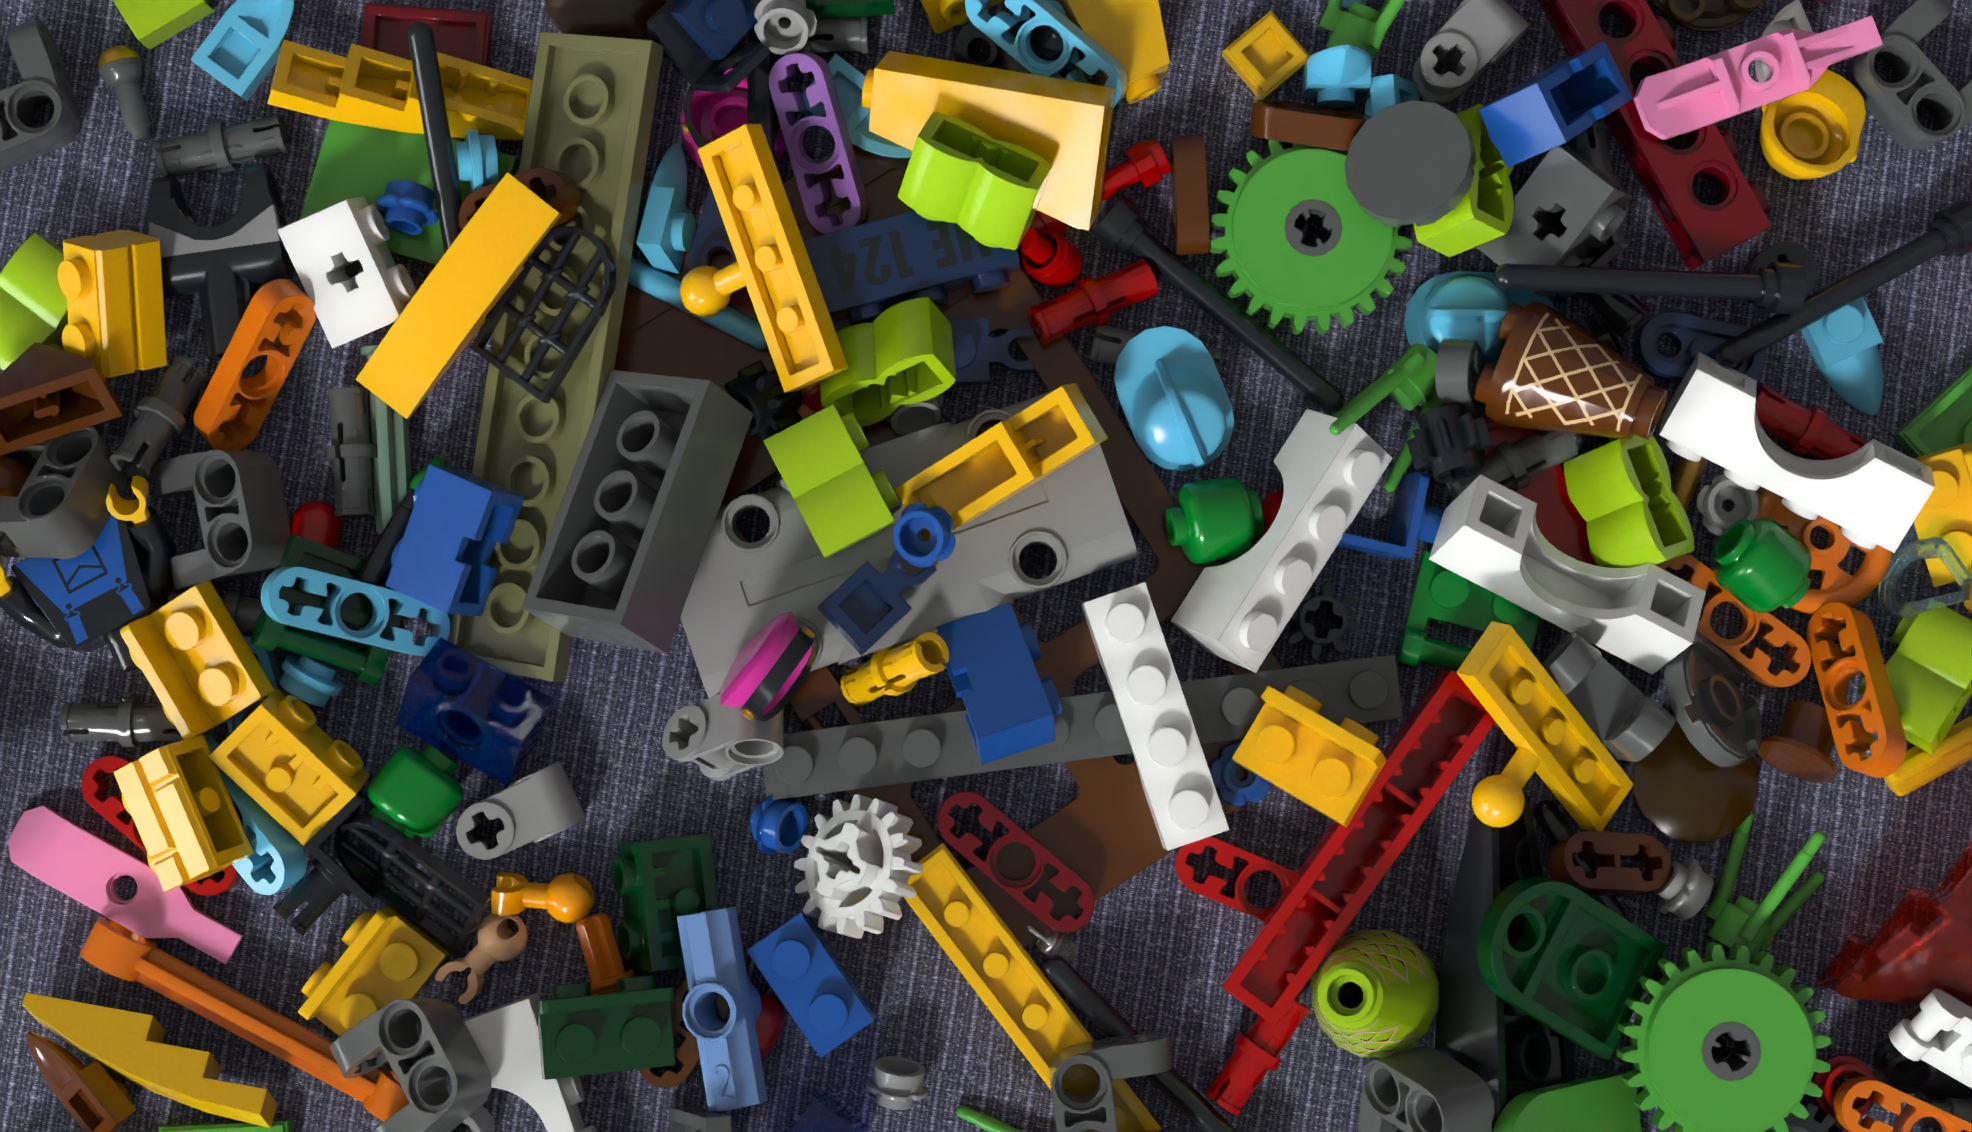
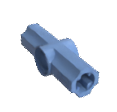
M736 906L677 916L689 993L686 995L683 1003L682 1017L686 1028L697 1038L708 1111L718 1112L764 1103L768 1101L755 1025L761 1014V998L758 990L747 977ZM717 994L722 995L730 1007V1017L727 1023L723 1022L715 1011Z

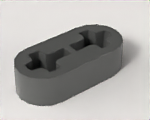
M1442 339L1438 349L1435 369L1436 391L1442 406L1450 404L1463 405L1466 414L1471 413L1473 419L1485 417L1484 403L1474 399L1478 380L1487 365L1477 340Z

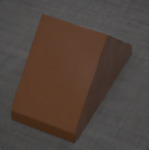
M35 342L0 373V456L123 416V407L95 359Z

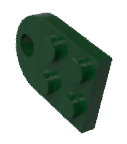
M1540 876L1521 879L1501 891L1485 912L1477 937V959L1480 972L1488 987L1498 997L1593 1055L1608 1061L1623 1034L1617 1030L1618 1023L1629 1022L1634 1012L1625 1004L1626 999L1635 998L1640 1000L1645 990L1638 980L1642 975L1651 979L1658 961L1667 948V945L1578 888L1558 880ZM1522 913L1525 918L1524 934L1517 943L1510 945L1507 938L1509 924L1514 917Z

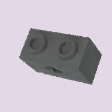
M1559 145L1550 149L1515 195L1513 219L1507 234L1481 244L1476 248L1499 266L1505 263L1586 267L1583 259L1597 241L1604 242L1609 239L1623 223L1626 217V211L1623 208L1632 195L1575 151ZM1556 215L1562 216L1561 222L1567 227L1561 237L1556 235L1558 230L1551 224ZM1531 291L1534 294L1552 299L1558 293L1556 291Z

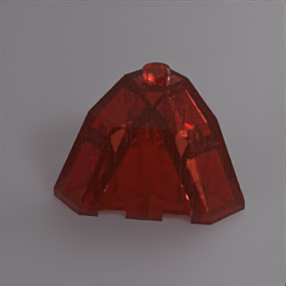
M1972 840L1934 890L1911 887L1873 938L1853 933L1815 984L1825 992L1844 998L1920 1005V1002L1934 989H1940L1971 1007Z

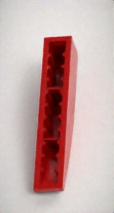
M1450 670L1439 673L1382 753L1387 761L1347 828L1334 820L1332 821L1222 983L1221 987L1273 1026H1276L1495 724V720L1456 672Z

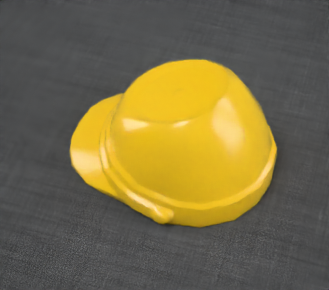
M1826 69L1810 89L1761 106L1763 116L1759 136L1760 145L1769 166L1780 174L1791 179L1811 180L1836 173L1847 163H1853L1856 160L1860 145V134L1866 118V107L1864 98L1859 90L1841 75Z

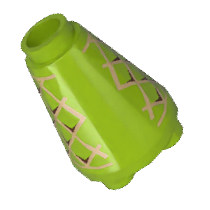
M1362 929L1337 940L1312 976L1311 1004L1320 1028L1338 1047L1359 1057L1383 1058L1413 1049L1429 1032L1439 1009V981L1435 973L1433 960L1412 940L1390 930ZM1354 983L1358 984L1363 991V1000L1358 1007L1346 998V995L1353 992Z

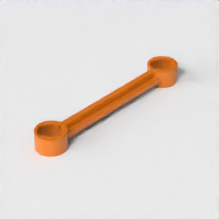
M98 917L79 952L84 960L98 969L115 977L145 985L361 1101L363 1107L369 1113L383 1122L410 1103L392 1069L378 1067L355 1078H344L330 1051L332 1041L156 948L157 944L151 938H144L109 918Z

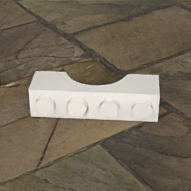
M1698 352L1661 417L1659 435L1667 439L1666 445L1673 452L1688 460L1698 462L1704 457L1724 467L1723 472L1726 477L1746 489L1757 491L1762 486L1782 496V503L1801 517L1810 520H1816L1818 515L1841 526L1840 532L1847 539L1861 547L1874 549L1876 545H1879L1895 553L1935 488L1932 468L1875 439H1872L1849 455L1831 460H1810L1792 455L1777 446L1760 425L1755 408L1757 381L1732 368L1724 367L1718 361Z
M1306 409L1273 461L1281 472L1284 491L1279 512L1271 527L1259 542L1242 556L1222 565L1205 567L1171 619L1174 625L1207 652L1255 673L1342 539L1343 533L1347 531L1393 459L1356 423L1351 424L1339 435H1333L1330 433L1329 427L1338 418L1310 409Z
M1481 474L1445 508L1429 560L1568 632L1577 631L1595 646L1652 675L1693 644L1706 591L1652 563L1628 568H1608L1591 565L1564 554L1549 543L1540 532L1536 523L1537 503Z
M1144 582L1084 602L1081 608L1100 664L1124 724L1142 787L1163 848L1169 851L1228 831L1229 827L1146 583Z
M539 992L463 1020L489 1068L492 1077L491 1088L509 1091L525 1100L540 1116L547 1132H597L593 1125L585 1128L577 1103L584 1101V1092L579 1076L542 1079L536 1000H541Z

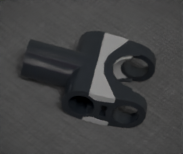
M267 163L247 165L246 188H242V199L236 213L225 223L213 227L199 226L195 222L191 209L185 206L182 188L175 176L155 178L151 185L149 236L160 238L163 296L172 297L199 293L206 353L209 359H221L252 297L257 292V284H264L277 279L292 280L294 277V265L277 231L289 225L277 181Z

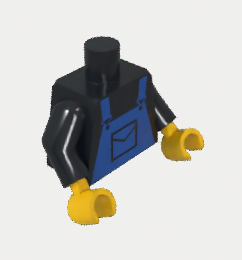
M133 476L131 488L137 497L135 500L123 499L117 493L116 486L112 483L110 484L106 506L111 515L97 541L82 555L65 560L57 558H27L11 566L15 576L10 577L5 576L4 559L0 555V608L20 626L58 648H71L74 651L91 652L107 645L121 673L130 672L138 667L130 656L129 648L120 634V629L130 622L152 614L168 603L166 596L173 589L170 558L175 557L177 552L176 545L156 509L146 506L150 488L146 479L141 476Z

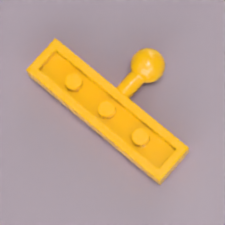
M744 124L697 149L737 261L720 270L712 266H699L690 270L684 276L680 285V297L683 305L694 315L700 317L715 316L726 308L732 292L746 286L784 393L799 391L849 368L762 125Z
M1492 621L1456 673L1515 745L1517 750L1500 775L1488 776L1476 785L1471 799L1475 815L1481 822L1491 827H1505L1514 823L1521 816L1525 805L1522 789L1535 771L1581 829L1602 832L1634 785L1513 627Z

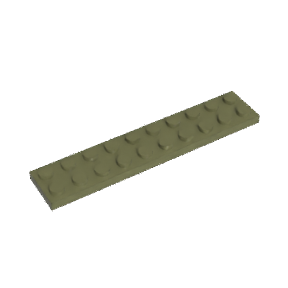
M540 32L518 174L532 168L544 167L567 174L575 181L580 191V205L576 216L565 226L583 228L597 234L611 250L616 265V288L605 310V314L598 321L549 404L541 402L515 381L506 378L503 372L489 363L472 474L523 495L525 499L523 500L508 545L496 542L489 561V565L499 570L482 616L450 614V634L445 644L443 662L552 682H566L573 637L567 636L521 607L610 371L614 370L664 50L662 45L654 41ZM545 186L546 196L542 200L548 204V201L557 195L556 189ZM569 235L550 242L538 258L551 266ZM580 237L562 267L564 268L562 275L575 285L598 250L588 238ZM603 261L588 284L590 290L587 293L596 300H598L604 285ZM532 267L511 302L522 313L542 282L540 276L543 273L535 267ZM553 282L535 312L537 318L534 321L548 331L567 301L565 295L568 291ZM579 300L559 332L562 334L559 340L569 347L592 309ZM506 312L494 329L491 353L495 356L498 355L515 327L512 325L515 319ZM525 328L505 363L522 375L539 347L537 341L540 338ZM550 347L530 382L543 391L563 355L553 347Z

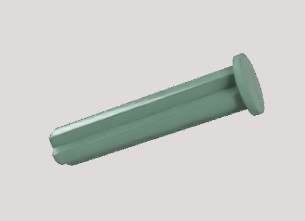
M379 345L361 347V355L368 356L369 360ZM369 390L372 444L377 445L378 458H373L376 531L381 535L396 508L399 507V503L407 492L410 491V482L412 480L409 419H405Z

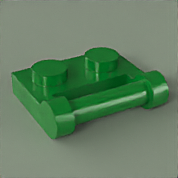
M1421 552L1397 647L1396 662L1416 666L1417 662L1421 661L1455 671L1462 665L1472 648L1426 637L1425 628L1428 619L1484 633L1492 621L1511 625L1532 652L1540 620L1539 616L1429 560L1431 552Z

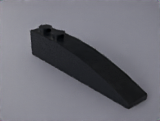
M1524 796L1525 805L1518 820L1505 827L1488 826L1481 822L1474 813L1460 860L1446 925L1439 977V1009L1436 1014L1434 1049L1478 1074L1486 1082L1494 1100L1495 1114L1492 1121V1132L1501 1111L1515 1096L1526 1091L1575 1080L1572 1041L1498 997L1483 979L1477 959L1479 928L1485 912L1492 901L1501 891L1516 881L1528 877H1543L1529 796ZM1522 913L1514 917L1509 924L1507 938L1510 945L1517 943L1524 934L1525 918Z

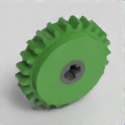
M1268 140L1266 145L1267 158L1263 160L1253 150L1249 151L1244 158L1249 172L1246 174L1241 170L1232 168L1226 179L1236 189L1235 192L1219 190L1214 200L1220 207L1226 209L1225 214H1214L1209 219V227L1223 231V237H1218L1209 244V252L1216 254L1225 253L1226 260L1217 266L1215 270L1216 276L1225 277L1232 274L1236 282L1229 290L1228 296L1233 299L1246 293L1251 298L1246 313L1252 316L1261 307L1270 311L1268 327L1272 329L1277 326L1283 317L1291 319L1292 333L1296 335L1302 332L1306 321L1313 320L1318 334H1326L1329 330L1330 318L1335 316L1344 329L1350 327L1354 323L1352 312L1354 307L1368 316L1376 309L1370 294L1373 292L1377 296L1387 298L1394 290L1390 282L1384 277L1386 274L1400 276L1406 268L1405 264L1394 258V254L1407 252L1412 245V240L1397 235L1398 230L1407 225L1399 224L1401 228L1385 226L1363 211L1347 186L1345 161L1348 151L1290 143L1289 148L1283 150L1279 141ZM1307 220L1314 221L1318 224L1316 234L1320 238L1325 239L1324 244L1318 238L1312 247L1301 243L1303 232L1295 228L1294 225L1297 223L1300 228H1303Z
M1707 942L1705 958H1700L1694 949L1684 947L1681 949L1683 965L1677 967L1664 958L1659 960L1658 965L1663 977L1658 982L1642 975L1638 981L1648 994L1643 1001L1635 998L1626 999L1625 1004L1632 1011L1636 1012L1637 1015L1634 1023H1618L1617 1030L1632 1038L1631 1046H1624L1617 1049L1616 1052L1618 1058L1634 1064V1069L1621 1076L1623 1083L1629 1087L1642 1086L1644 1089L1634 1099L1635 1105L1642 1111L1658 1107L1651 1123L1663 1131L1676 1122L1674 1132H1764L1769 1128L1775 1132H1789L1788 1125L1784 1120L1785 1117L1792 1113L1805 1120L1809 1116V1113L1800 1101L1804 1094L1821 1097L1823 1093L1816 1084L1811 1082L1813 1072H1830L1831 1065L1816 1058V1049L1831 1045V1037L1814 1032L1813 1025L1820 1023L1826 1018L1825 1012L1816 1007L1806 1008L1804 1006V1003L1814 994L1811 987L1804 984L1796 985L1792 988L1789 986L1796 975V971L1792 967L1783 964L1771 972L1774 956L1760 950L1750 963L1749 948L1745 945L1734 943L1729 952V957H1725L1721 944ZM1721 1034L1735 1040L1734 1048L1726 1047V1050L1731 1055L1724 1061L1713 1055L1711 1051L1712 1046H1721L1715 1041Z

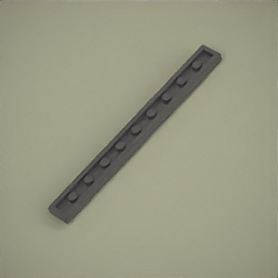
M1395 654L1179 682L1200 744L1244 739L1265 704L1261 695L1267 685L1284 694L1289 685L1305 692L1322 704L1318 714L1338 726L1341 725L1345 717L1359 724L1404 718ZM1108 691L1059 698L1062 714L1053 716L1055 741L983 765L965 720V715L968 714L967 710L786 733L784 734V754L781 759L774 763L762 765L766 798L773 796L772 800L1123 755L1133 752L1113 693Z

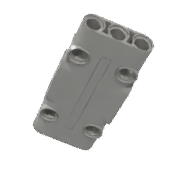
M1052 391L1000 409L985 410L972 419L954 425L951 422L937 424L864 449L859 454L870 475L883 469L894 490L976 438L986 426L998 424L1001 421L1012 418ZM1098 444L1050 475L953 531L952 534L956 538V544L952 554L946 560L935 561L934 566L937 571L923 584L914 589H905L899 594L912 609L861 656L817 607L867 560L880 574L886 571L887 561L896 550L893 541V529L901 518V513L905 506L894 490L900 502V505L889 510L895 523L826 559L784 480L781 479L776 483L777 487L754 495H742L730 503L720 506L680 619L704 688L710 699L720 694L725 677L740 651L756 633L779 614L791 611L800 629L806 627L815 634L813 638L816 642L817 651L809 671L811 672L836 662L842 665L872 655L875 651L892 645L909 642L925 632L935 633L937 632V626L985 612L1007 603L1013 605L1016 599L1047 590L1053 586L1136 558L1138 553L1102 448ZM748 509H762L769 516L770 527L768 533L758 542L748 543L742 541L736 530L738 518ZM1033 544H1041L1048 547L1053 552L1056 560L1055 570L1052 574L1043 579H1033L1025 575L1019 566V556L1024 548ZM903 557L901 558V567L909 575H919L926 568L914 566Z

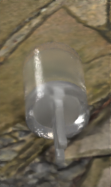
M1030 925L1027 926L1030 932L1039 937L1035 943L1036 949L1048 957L1059 955L1068 963L1074 959L1076 946L1072 941L1050 927H1047L1045 932L1041 934Z

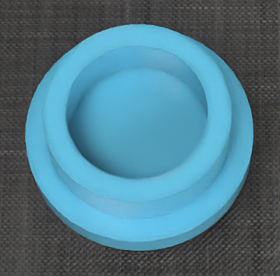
M466 129L465 143H454V157L458 181H468L470 192L473 193L477 189L498 182V158L493 134L479 135L477 129Z
M287 655L281 664L285 672L279 684L290 694L312 705L324 707L330 696H338L343 688L342 682L335 677L338 671L336 666L301 655V657Z

